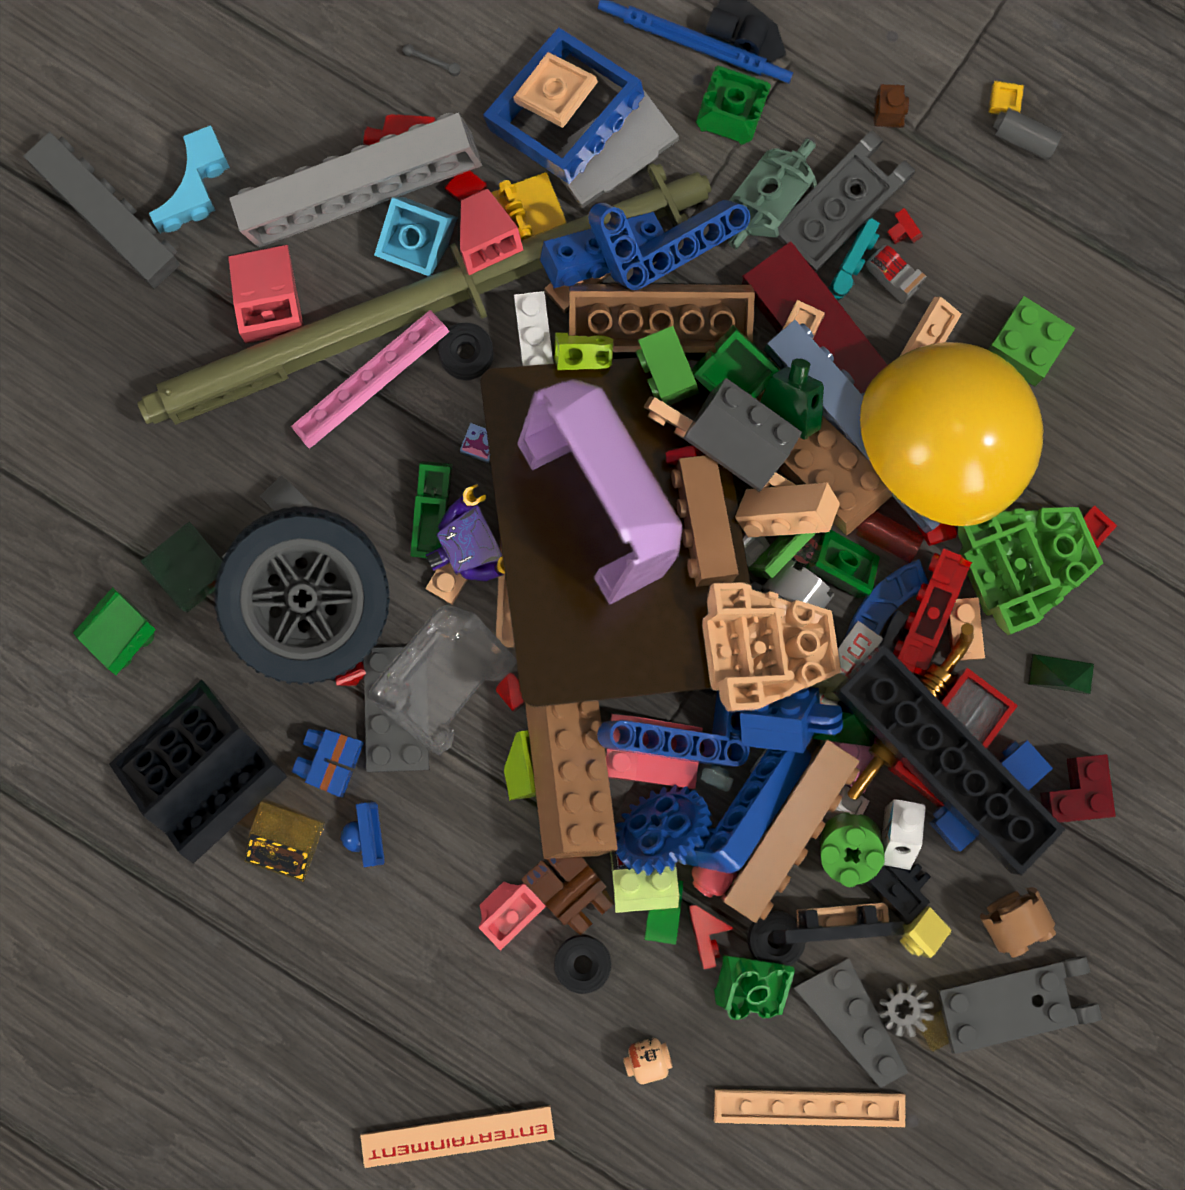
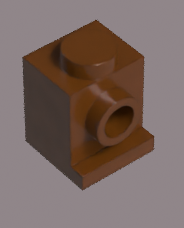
M880 84L875 96L874 126L904 128L905 115H907L909 109V97L904 94V85Z

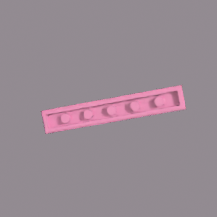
M429 310L291 426L292 429L310 449L450 331Z

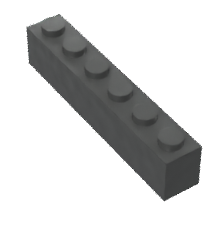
M51 132L47 133L23 157L155 289L180 266L175 258L178 252L166 239L160 242L154 236L157 231L146 219L140 222L133 215L136 210L125 198L119 201L113 195L116 190L105 178L98 180L92 174L95 169L85 158L81 157L78 160L72 154L75 149L65 138L57 139Z

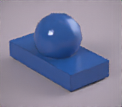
M376 802L356 804L358 821L350 822L343 828L340 837L341 842L351 852L362 851L364 867L384 865L378 804Z

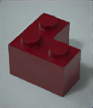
M1107 754L1067 759L1071 790L1040 793L1041 804L1059 823L1116 817Z

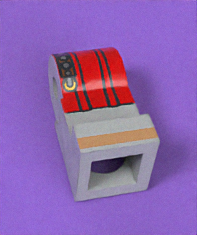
M883 245L866 261V266L872 275L902 305L922 286L927 277L919 269L915 271L893 248L887 245Z

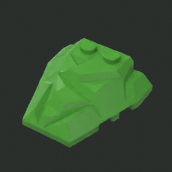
M1079 507L1041 508L1040 510L1032 511L1014 509L1012 511H1003L991 520L981 524L958 526V536L962 543L959 555L972 562L967 575L979 598L981 607L987 616H994L997 626L1007 635L1039 623L1050 609L1062 602L1072 589L1078 587L1103 564V560Z

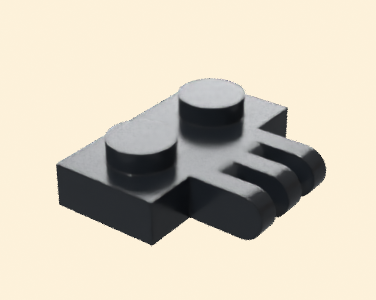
M916 863L910 870L883 865L879 873L865 884L905 925H908L930 903L919 890L931 876L925 872L919 879L915 877L922 869L919 863Z

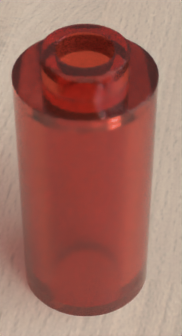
M877 511L873 512L856 527L857 531L855 534L908 563L912 562L924 539V536Z

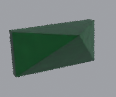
M1033 654L1028 685L1091 694L1094 664Z
M842 711L843 729L835 735L814 733L812 739L868 747L874 744L875 737L854 713Z

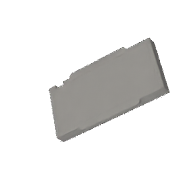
M645 91V97L639 102V108L633 110L627 116L621 129L618 132H614L606 141L603 150L599 154L594 155L586 164L584 172H580L570 184L561 179L581 208H584L605 192L612 191L656 160L660 153L679 141L678 134ZM597 118L571 135L567 140L568 143L562 147V150L557 155L563 158Z

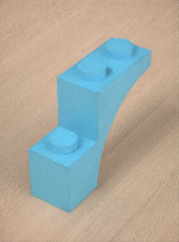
M211 125L183 136L187 150V166L183 180L175 194L166 203L156 210L149 212L154 225L160 233L176 231L182 226L181 224L191 220H203L209 216V213L215 211L202 179L217 177L230 167Z

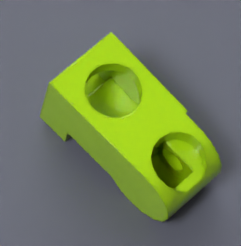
M555 333L554 360L557 369H603L612 366L614 340L601 335L587 337L569 336L568 333Z

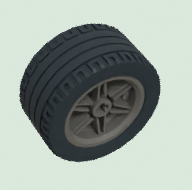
M308 506L282 508L281 510L261 516L247 526L232 542L224 556L216 578L214 607L217 614V622L220 625L219 629L223 633L226 643L230 644V649L238 655L237 657L240 660L243 659L246 662L245 665L255 669V672L258 674L261 672L265 674V677L274 678L275 681L280 682L282 680L287 681L286 684H291L292 682L298 683V685L308 682L309 684H314V682L319 681L321 683L329 678L332 680L340 674H345L346 670H352L357 663H361L364 660V656L370 654L373 646L378 643L379 636L382 635V630L387 622L386 618L390 602L386 571L372 541L357 525L350 522L347 518L340 516V514ZM298 558H305L308 562L307 567L299 569L295 565V561ZM327 572L335 574L336 580L334 583L328 584L324 581V575ZM272 574H277L281 579L280 583L276 586L270 585L268 582V577ZM300 589H306V594L312 595V597L306 599V603H299V598L294 599V596L299 594ZM327 604L336 605L337 612L334 615H328L325 612ZM272 606H279L282 609L281 615L272 617L269 613ZM301 620H307L310 623V629L307 632H301L298 629V623Z

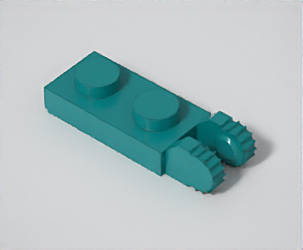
M872 218L868 219L861 227L830 284L829 290L838 301L847 295L854 284L852 274L857 276L862 269L865 260L861 257L865 250L871 251L879 238V234L875 232L880 223Z

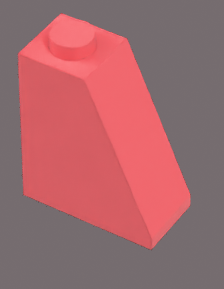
M489 189L461 200L460 251L468 275L523 251L518 227Z

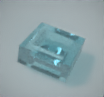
M712 765L710 769L703 768L698 779L726 792L730 791L734 779L727 777L729 771Z

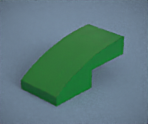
M678 880V908L648 910L644 940L676 945L683 892L682 880Z

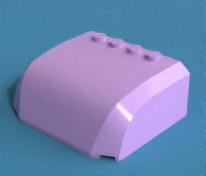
M572 380L536 392L517 443L529 466L534 470L572 451L620 533L623 542L630 541L634 550L600 568L594 577L610 605L662 578L679 553L682 524L602 388Z

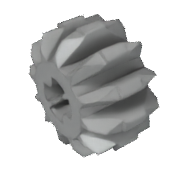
M897 983L898 994L893 989L888 988L886 993L891 1000L880 999L881 1005L888 1006V1011L879 1013L880 1017L891 1018L885 1027L890 1030L897 1025V1036H903L905 1029H907L908 1035L915 1037V1025L919 1030L925 1032L927 1027L921 1020L932 1021L933 1015L925 1013V1009L934 1007L933 1002H922L928 992L922 990L916 995L917 985L914 983L909 985L907 991L904 983ZM909 1001L911 1003L909 1007L913 1008V1014L906 1015L903 1018L904 1012H900V1006L907 1005Z

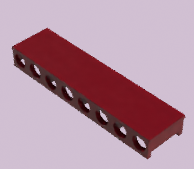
M791 241L743 275L741 285H752L755 292V305L778 334L782 331L797 300L825 312L813 340L820 348L823 346L829 350L834 357L833 363L840 371L844 369L852 376L855 382L853 385L861 394L866 392L871 381L887 366L883 358Z

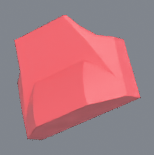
M503 882L479 905L482 918L479 929L501 951L546 905L525 883L514 885Z

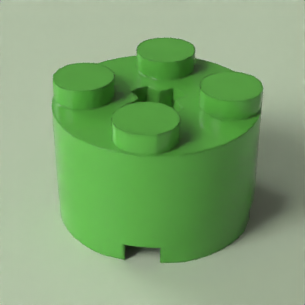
M841 813L832 817L825 824L820 837V857L824 870L831 878L846 887H854L873 879L884 865L885 855L881 831L871 818L862 814Z

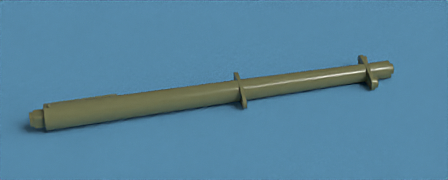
M651 163L647 165V171L655 189L612 206L621 209L627 219L654 212L657 219L668 216L673 227L688 220L685 214L680 215L679 211L708 200L711 186L705 175L701 176L699 172L665 184L666 175L662 165ZM610 212L604 218V225L610 221ZM589 214L521 240L523 251L471 275H468L466 272L463 258L456 244L453 243L449 245L456 266L157 383L158 391L143 396L142 400L137 402L140 412L147 425L152 422L157 424L169 418L172 419L175 425L287 380L289 379L288 374L413 323L429 310L437 313L470 298L480 318L483 319L487 317V314L479 296L480 294L544 268L540 261L543 242L591 229L588 219Z

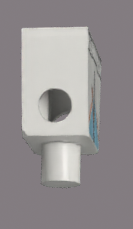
M893 800L885 807L882 827L885 855L884 865L911 869L922 846L925 805L903 800ZM902 846L905 852L898 851L895 848Z

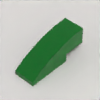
M428 461L420 463L410 557L427 558L425 554L442 547L436 534L439 532L438 524L448 510L453 464Z

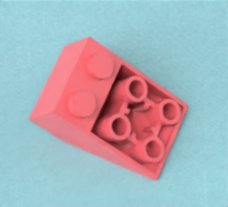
M288 245L228 256L239 334L245 343L271 339L304 326Z

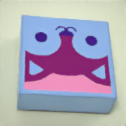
M470 423L460 448V453L489 463L490 455L486 428Z

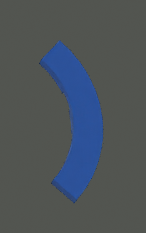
M920 559L904 565L891 573L873 589L870 595L866 596L850 621L845 637L857 621L879 635L891 614L909 598L918 594L922 583L929 585ZM844 704L845 711H846V712H851V713H853V712Z

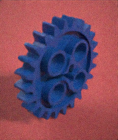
M674 785L671 791L668 792L664 786L660 794L656 795L652 790L650 791V798L639 797L640 804L638 806L630 804L629 807L632 812L630 814L623 813L621 816L624 822L615 825L619 831L616 832L618 848L616 854L628 870L633 868L636 874L644 870L646 875L650 876L653 870L656 869L658 874L661 875L664 867L668 866L673 871L676 862L679 861L683 865L686 864L685 856H696L695 846L703 847L705 844L701 838L710 836L707 828L712 826V822L709 819L712 814L703 797L699 796L696 790L690 792L688 787L685 786L680 791L677 785Z

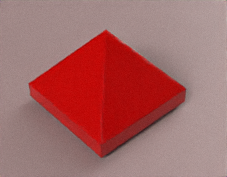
M363 661L357 663L352 670H346L345 674L336 676L335 682L337 686H356L366 674Z

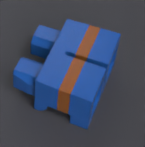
M308 729L303 745L317 750L313 761L298 756L292 772L306 779L305 783L343 798L353 771L327 762V759L355 769L364 742L326 729L325 732Z

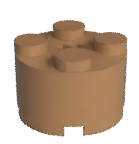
M1035 887L1026 888L1028 894L1020 896L1018 891L1007 894L987 907L989 912L987 916L981 913L980 919L1000 953L1009 952L1012 958L1018 957L1028 951L1029 945L1036 941H1047L1056 935L1054 930L1055 921Z

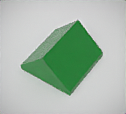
M830 529V532L823 533L806 569L856 598L870 595L873 591L880 556Z

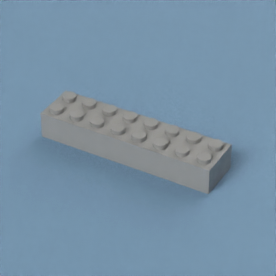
M446 113L439 116L437 121L426 125L416 124L410 127L408 132L384 136L380 139V142L373 145H360L353 148L351 153L343 156L327 157L323 160V163L313 167H300L294 171V174L284 178L274 177L267 180L265 185L257 188H244L238 192V195L229 199L239 231L260 248L391 200L392 197L402 196L482 166L472 132L459 113Z

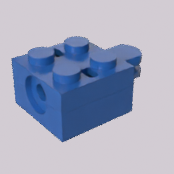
M813 687L804 688L758 710H743L740 712L742 746L804 753L814 733L835 735L843 729L841 707L820 704L819 688Z

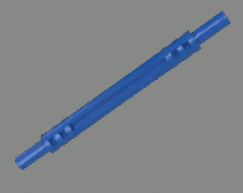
M600 0L599 10L624 19L626 24L710 55L736 67L756 73L759 76L763 73L788 84L790 83L793 72L766 62L767 58L716 40L631 5L627 8L609 0Z

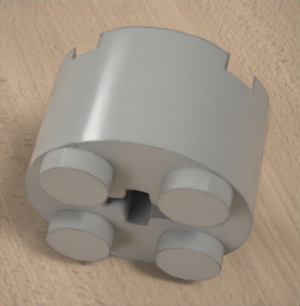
M790 560L773 578H769L762 587V593L766 594L771 591L779 594L778 598L790 602L799 600L821 608H825L834 596V593L828 592L830 590L829 586L805 567L802 570L793 568L796 563L793 560Z

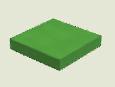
M815 533L780 535L749 566L748 570L755 577L773 578Z

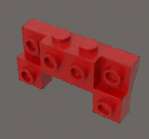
M944 548L941 555L934 553L928 568L929 571L933 572L929 585L922 583L916 600L921 602L917 613L910 612L904 626L905 629L909 630L905 642L898 640L893 652L912 673L922 676L926 674L972 563L963 558L962 555Z

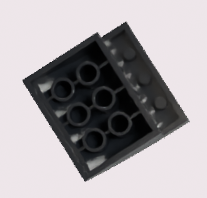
M200 680L109 763L142 815L163 831L178 853L192 864L288 777L247 727L203 680Z

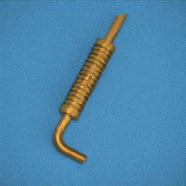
M964 623L962 625L958 641L941 666L932 664L927 670V674H924L923 679L920 680L939 701L944 696L943 693H946L948 691L947 688H950L955 681L950 673L966 654L974 639V627L971 623ZM878 738L876 740L877 744L874 743L868 751L873 756L872 760L848 791V796L851 799H858L883 765L891 768L897 760L896 756Z

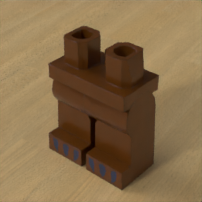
M582 857L547 859L566 880L564 882L555 875L543 860L540 861L521 880L564 926L568 924L581 935L593 924L581 910L591 902L603 915L614 905L613 900L605 890L607 888L606 885Z

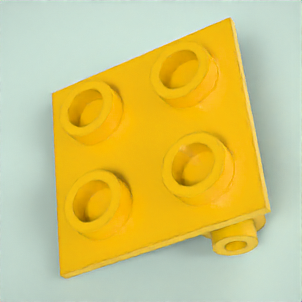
M547 172L515 184H511L510 180H505L499 184L500 189L491 192L518 227L521 240L567 223Z

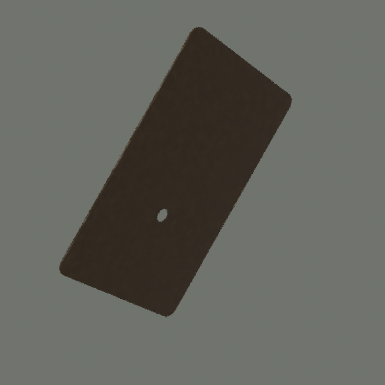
M685 354L690 369L705 354ZM639 358L612 359V366L603 369L558 370L556 364L493 368L487 370L480 380L520 693L522 699L533 707L712 688L702 626L703 618L708 615L707 599L710 585L696 587L695 579L690 578L688 572V559H691L689 548L684 547L682 531L679 553L662 578L609 605L594 577L600 568L633 552L630 541L623 542L620 533L572 451L532 470L517 445L536 392L572 380L600 387L603 389L681 522L682 530L685 529L684 519L679 518L677 512V499H680L678 488L673 487L671 471L674 470L676 465L667 463L666 452L692 444L674 433L676 430L675 426L668 422L663 426L648 417L650 411L644 408V405L648 398L654 397L647 379L653 376L651 371L645 373ZM696 378L695 381L700 393L669 405L692 421L710 394V391ZM718 463L739 573L734 581L730 583L750 585L741 525L735 518L738 505L733 474Z

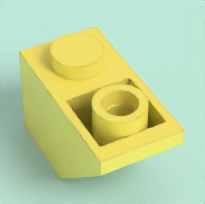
M926 906L910 924H904V935H901L903 938L900 940V943L912 955L931 958L952 930L931 907Z

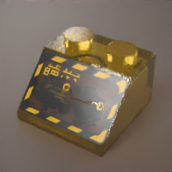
M260 802L250 830L244 862L304 882L325 822L267 802Z

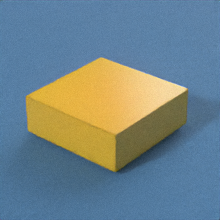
M994 81L989 113L999 114L1000 111L1006 113L1008 108L1020 113L1024 85Z

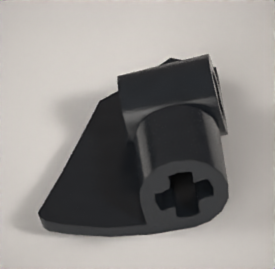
M719 0L717 7H714L710 16L706 33L732 42L737 48L767 58L766 62L768 63L786 56L778 25L748 0Z

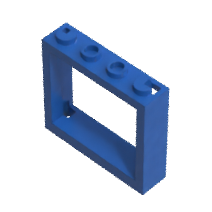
M558 27L487 109L483 117L489 131L567 184H570L580 172H584L586 164L592 157L603 150L610 136L621 129L627 116L633 110L639 108V102L645 97L640 79ZM547 52L563 60L571 54L622 88L563 158L510 123L523 108L515 103L514 95Z

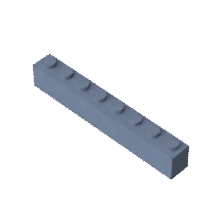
M794 320L767 343L763 349L764 352L780 370L785 367L791 368L792 360L796 358L805 359L811 363L808 376L821 381L824 385L822 415L869 460L860 428V412L865 393L861 394L853 385L855 383L854 379L844 369L840 371L833 363L834 357L829 350L823 346L820 348L812 339L814 335L805 324H799ZM892 493L895 500L925 534L934 530L940 524L915 512Z

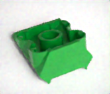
M719 65L716 66L696 119L701 132L706 130L736 140L741 145L752 141L771 88L770 83Z
M112 587L73 634L114 675H117L131 663L132 657L141 647H146L153 641L156 628L125 596Z
M723 955L719 979L716 988H714L716 1005L725 1009L729 1018L733 1020L743 1019L750 1012L758 1013L761 1018H772L776 1015H782L795 972L794 966Z

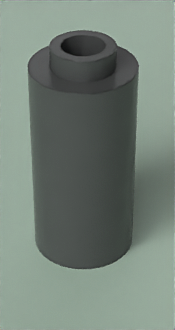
M1008 108L1006 113L1000 111L992 126L997 129L995 136L1048 161L1063 133L1011 108Z

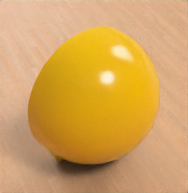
M955 342L936 343L916 348L899 356L880 371L869 384L862 400L860 412L862 440L876 473L900 501L915 512L931 520L954 526H971L991 520L1019 498L1029 485L1038 467L1043 446V423L1038 401L1031 387L1016 368L999 355L987 349Z

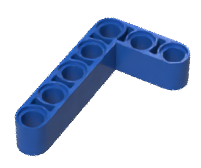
M722 200L638 247L626 215L621 209L607 203H598L591 208L588 219L614 281L631 290H639L743 231L750 222V212L742 204L730 200ZM731 211H734L733 218L729 221V215ZM610 212V221L604 226V218ZM707 225H709V230L707 234L704 236V229ZM683 239L684 244L682 248L678 250V244ZM621 240V241H622V247H621V249L616 253V251H615L616 245H617V243ZM658 253V255H659L658 260H657V262L653 265V263H652L653 258H654V256ZM633 268V274L627 280V273Z
M717 690L712 734L631 721H606L602 723L597 732L599 743L607 749L717 766H741L748 760L750 747L742 746L741 711H727L720 701L719 690ZM732 715H734L736 721L734 728L731 725ZM616 727L620 732L618 742L613 738V732ZM645 732L647 733L649 738L646 747L642 742V737ZM673 737H675L677 741V746L674 751L671 747V740ZM701 741L703 742L705 748L704 753L702 755L699 751V745ZM729 746L732 749V755L730 759L727 755V749Z
M767 749L715 829L707 828L710 836L701 838L705 845L703 847L695 846L696 856H685L686 865L724 873L738 871L745 864L811 760L810 752L805 749L804 753Z

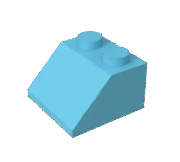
M392 197L374 256L426 276H431L449 246L457 217L405 197Z

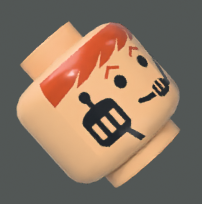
M656 1038L631 1044L628 1050L629 1057L624 1058L628 1077L635 1076L636 1081L640 1084L664 1079L668 1076V1069L673 1068L666 1043L661 1044Z

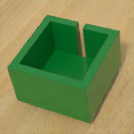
M734 325L714 344L717 351L713 353L709 350L691 369L693 376L710 392L727 378L755 399L765 390L772 375L780 371L777 365Z

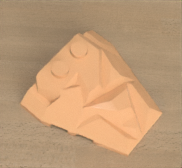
M713 583L710 585L707 599L708 615L703 618L702 623L710 685L713 690H719L720 701L727 711L758 710L772 702L841 673L832 611L799 600L790 602L778 598L779 594L771 591L765 594L752 590V585L745 583Z

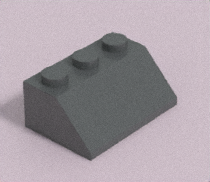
M725 378L710 392L683 439L759 492L787 459L802 432Z

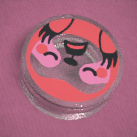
M812 537L791 560L795 561V564L799 566H807L819 544L818 541Z

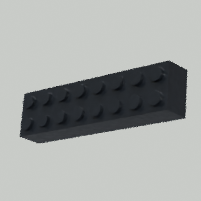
M885 645L876 647L832 691L1010 873L1023 875L1066 830Z

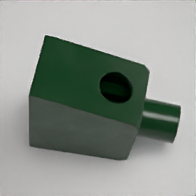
M796 358L792 360L791 368L785 367L772 375L760 402L802 432L800 438L805 440L821 429L824 385L821 381L808 376L811 366L809 361Z

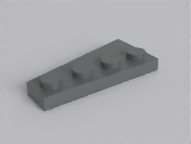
M845 958L792 986L880 1088L908 1074L849 958Z

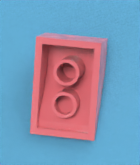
M611 714L610 721H631L701 733L703 730L701 727L641 717ZM617 727L613 732V738L616 742L620 738V732ZM645 732L642 737V742L646 747L649 738L647 733ZM675 737L671 740V747L674 751L677 746ZM606 749L608 778L672 787L677 785L680 788L686 786L688 789L696 788L697 762Z

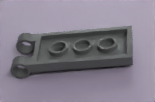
M873 130L833 168L786 216L778 227L779 235L777 238L784 245L791 241L815 272L899 188L904 186L916 172L906 160L889 176L880 170L869 157L881 146L884 140ZM854 185L859 186L861 193L858 195L852 194L850 187Z
M1087 956L1068 958L937 990L951 1052L958 1054L1074 1025L1102 1020L1099 1003H1088L1071 1008L1064 980L1066 977L1090 973ZM1034 995H1040L1042 998V1004L1038 1007L1032 1004Z

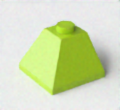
M528 730L516 732L504 767L509 800L536 797Z

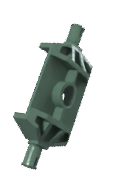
M805 139L797 152L794 150L788 152L776 148L766 151L733 194L730 201L742 204L748 208L750 222L743 231L732 236L727 241L732 248L734 247L737 250L750 234L753 236L778 237V227L810 185L814 188L816 187V178L810 166L806 163V158L816 147L813 141ZM766 185H778L777 189L772 193L763 192V188Z

